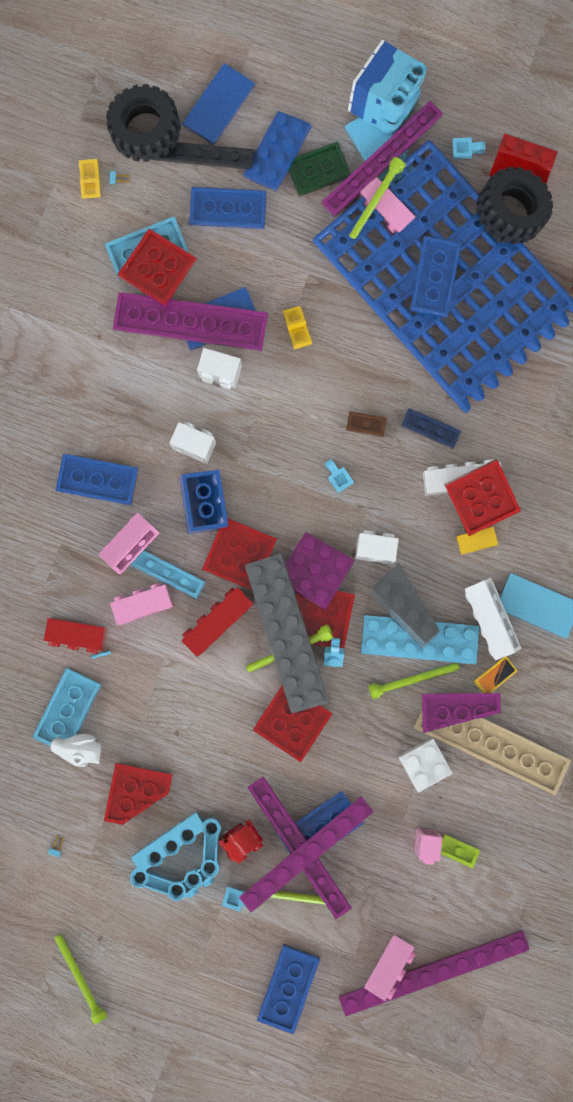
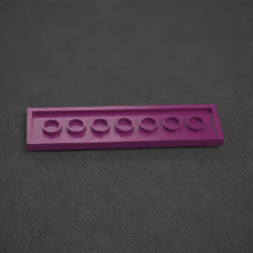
M119 292L113 330L262 352L268 313L170 299L165 307L149 296Z

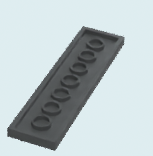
M280 553L245 565L291 714L328 703L329 699L283 554Z

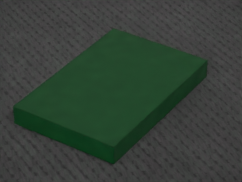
M338 141L295 157L288 170L299 197L343 181L351 175Z

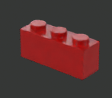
M47 618L43 641L49 642L48 646L60 647V644L68 645L67 649L79 651V647L87 648L86 652L98 654V650L103 651L107 628Z

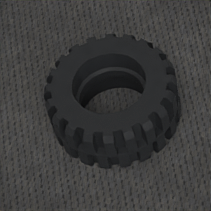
M137 84L133 85L131 89L125 88L122 90V94L118 93L114 97V102H110L109 110L106 113V124L111 140L118 152L122 153L126 158L132 157L133 161L139 162L140 159H143L144 162H149V159L152 158L154 160L160 159V155L163 154L165 156L169 153V148H174L176 145L175 140L177 141L180 136L181 125L175 103L166 91L162 90L160 92V88L157 86L151 88L149 84H143V86L138 87ZM150 113L160 118L158 125L149 132L134 133L127 129L129 122L137 115Z
M507 167L505 170L497 171L496 174L490 177L479 193L476 202L478 206L476 208L477 215H480L479 221L481 225L484 224V229L487 233L493 234L492 237L495 239H501V242H511V244H518L519 242L523 244L537 236L551 218L553 209L551 192L547 190L548 186L545 182L541 181L540 176H535L532 174V171H525L521 167H516V169L514 167ZM502 196H511L519 200L525 207L527 216H519L509 211L503 203Z

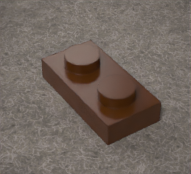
M349 411L346 431L383 438L387 418Z

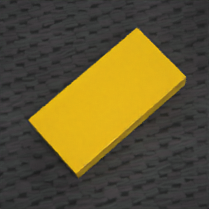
M494 527L483 529L471 536H468V534L456 536L461 555L498 545Z

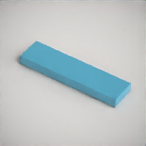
M145 550L130 564L196 599L206 583Z

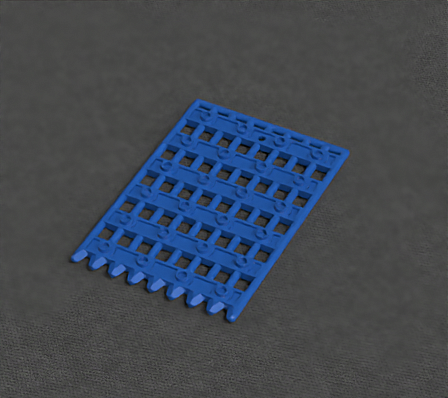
M428 140L403 161L406 164L401 172L403 178L396 184L392 180L388 186L389 190L415 216V219L400 233L397 231L392 236L381 224L384 221V217L374 209L357 238L352 239L349 234L366 209L364 202L367 200L362 196L313 238V243L464 413H468L471 407L466 398L467 396L477 401H482L485 397L480 384L483 383L492 389H496L499 386V381L495 371L507 377L511 376L513 369L509 362L510 358L519 364H525L527 356L523 350L524 346L533 352H538L541 349V344L537 337L538 334L548 340H552L555 337V332L551 325L552 322L563 328L569 325V319L565 311L568 310L573 313V298L524 243H498L489 232H486L484 224L481 225L479 221L480 215H477V213L473 215L462 203L469 196L477 202L479 193L431 140ZM429 149L431 154L423 160L421 155ZM415 161L418 165L409 172L407 167ZM444 168L457 180L449 188L437 175ZM430 180L443 192L435 200L423 187ZM416 192L429 204L421 212L409 199ZM455 208L468 220L460 228L448 215ZM359 209L361 214L353 220L350 216ZM441 220L454 232L446 240L462 243L460 253L465 248H468L479 260L470 268L459 255L458 266L464 271V274L454 281L449 312L461 326L454 332L443 322V317L424 313H417L413 316L402 304L407 298L413 296L419 265L406 250L415 244L421 251L423 242L420 238L427 232L432 237L444 239L434 227ZM345 222L347 226L339 232L336 228ZM374 228L386 240L379 248L367 236ZM331 234L333 238L324 244L322 240ZM479 236H482L493 248L485 256L473 243ZM360 240L372 252L365 260L353 248ZM519 251L532 264L525 271L512 259ZM346 252L358 264L351 272L338 260ZM399 256L411 268L404 276L392 264ZM505 263L518 276L511 283L498 271ZM385 268L397 280L390 288L378 277V274ZM491 275L504 288L496 296L484 283ZM544 279L557 292L550 299L537 287ZM371 280L383 292L376 300L363 288ZM476 288H479L489 299V302L482 308L469 295ZM530 291L543 304L536 311L523 299ZM462 300L475 312L468 320L456 308ZM516 303L529 316L521 324L509 311ZM396 308L408 321L401 328L388 316ZM502 315L514 327V330L507 336L494 323ZM435 324L447 336L440 344L427 332ZM487 328L500 340L494 348L481 336ZM421 336L433 349L427 356H424L413 344ZM474 340L487 353L479 361L467 348ZM460 352L472 364V367L465 373L452 360ZM446 364L458 377L451 385L438 372Z

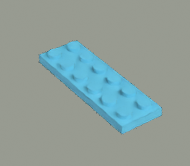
M364 615L361 654L476 664L479 626L435 622L440 632L423 649L393 618Z

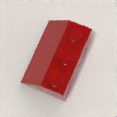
M504 133L489 176L496 174L501 169L505 170L507 167H514V169L521 167L525 171H532L533 175L540 176L541 181L547 183L558 151Z

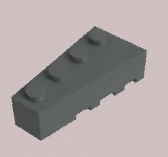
M399 563L371 588L370 596L423 649L437 637L440 632L439 628Z

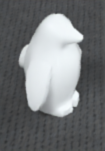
M78 734L65 739L57 736L50 744L51 751L54 754L59 755L75 766L85 767L88 763L99 764L101 741L96 742L95 737L92 735Z

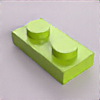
M443 834L441 855L473 868L481 850Z

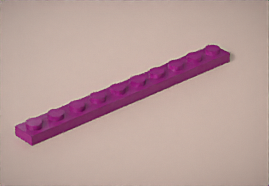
M523 930L406 971L401 982L396 981L394 985L396 991L391 1000L529 951L530 948ZM364 987L339 995L345 1017L390 1001L388 998L386 1001L380 999Z

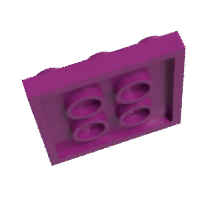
M305 532L286 562V566L295 593L326 610L355 563V560Z

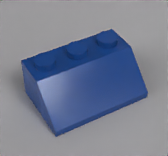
M220 470L182 474L179 477L187 533H201L228 527Z

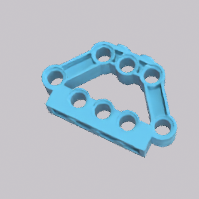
M196 811L146 845L131 857L137 866L130 875L131 884L137 888L145 887L168 895L174 901H180L186 896L189 899L198 893L197 889L202 885L204 887L209 886L214 882L213 878L220 869L218 840L222 829L221 821L216 817H209L203 820L199 812ZM215 823L217 831L209 832L207 824ZM186 829L191 830L193 838L186 839L183 836V831ZM203 831L204 848L201 867L189 869L182 880L173 879L148 869L151 866H160L167 855L173 856L177 854L183 844L193 843L197 835ZM167 842H176L177 849L170 850L167 847ZM158 852L161 860L153 861L151 853ZM208 862L213 863L215 870L212 872L207 871L205 864ZM136 873H144L146 879L144 881L137 880ZM197 874L199 881L192 883L189 880V875ZM180 885L183 892L176 894L173 892L172 887Z

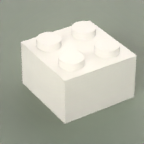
M203 348L197 368L199 378H202L201 381L208 384L213 382L219 383L220 387L225 389L236 388L242 369L241 359Z
M178 422L169 444L173 450L207 464L215 448L216 441L211 432L204 429L198 431L194 425L188 422H184V424Z
M364 530L358 536L355 559L393 565L396 562L399 539L394 538V534L383 533L382 536L375 535L374 531Z
M433 738L398 756L418 793L453 774Z

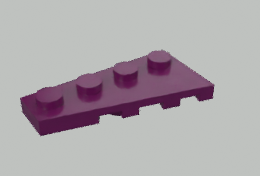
M500 693L422 694V733L501 713Z

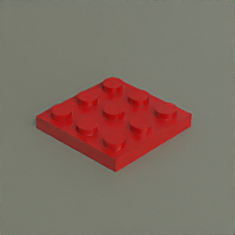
M148 229L117 275L166 307L197 259L153 230Z
M497 459L444 484L468 536L521 512Z
M227 518L228 527L218 530L202 570L253 591L245 565L270 557L277 538Z
M337 591L327 609L324 610L296 593L308 636L316 634L320 627L328 625L333 637L340 639L339 648L344 649L355 594ZM332 639L327 642L320 640L311 645L331 647Z
M282 685L255 725L253 731L299 762H302L333 713L318 705L291 714Z

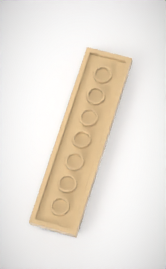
M422 711L414 726V729H417L421 732ZM484 718L425 733L555 796L572 761Z

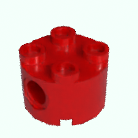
M250 819L245 820L246 825L243 826L242 823H239L222 836L224 840L220 838L218 840V843L226 851L231 862L241 863L247 858L246 854L252 850L256 852L264 846L262 843L263 838L259 835Z

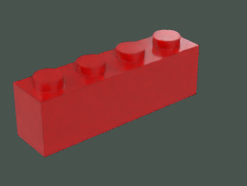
M238 587L235 590L231 588L224 595L226 598L221 603L217 601L210 608L212 610L207 616L205 614L196 621L198 625L194 629L190 627L182 634L184 638L181 641L196 657L204 653L254 605Z

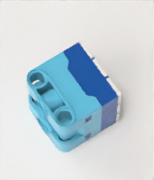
M381 40L353 81L348 111L385 134L393 136L407 121L418 103L421 93L420 87L423 84L427 71L425 64L386 41Z

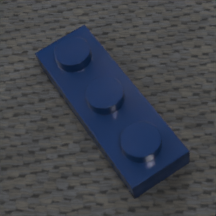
M410 408L401 425L405 429L451 449L454 448L461 433V430Z

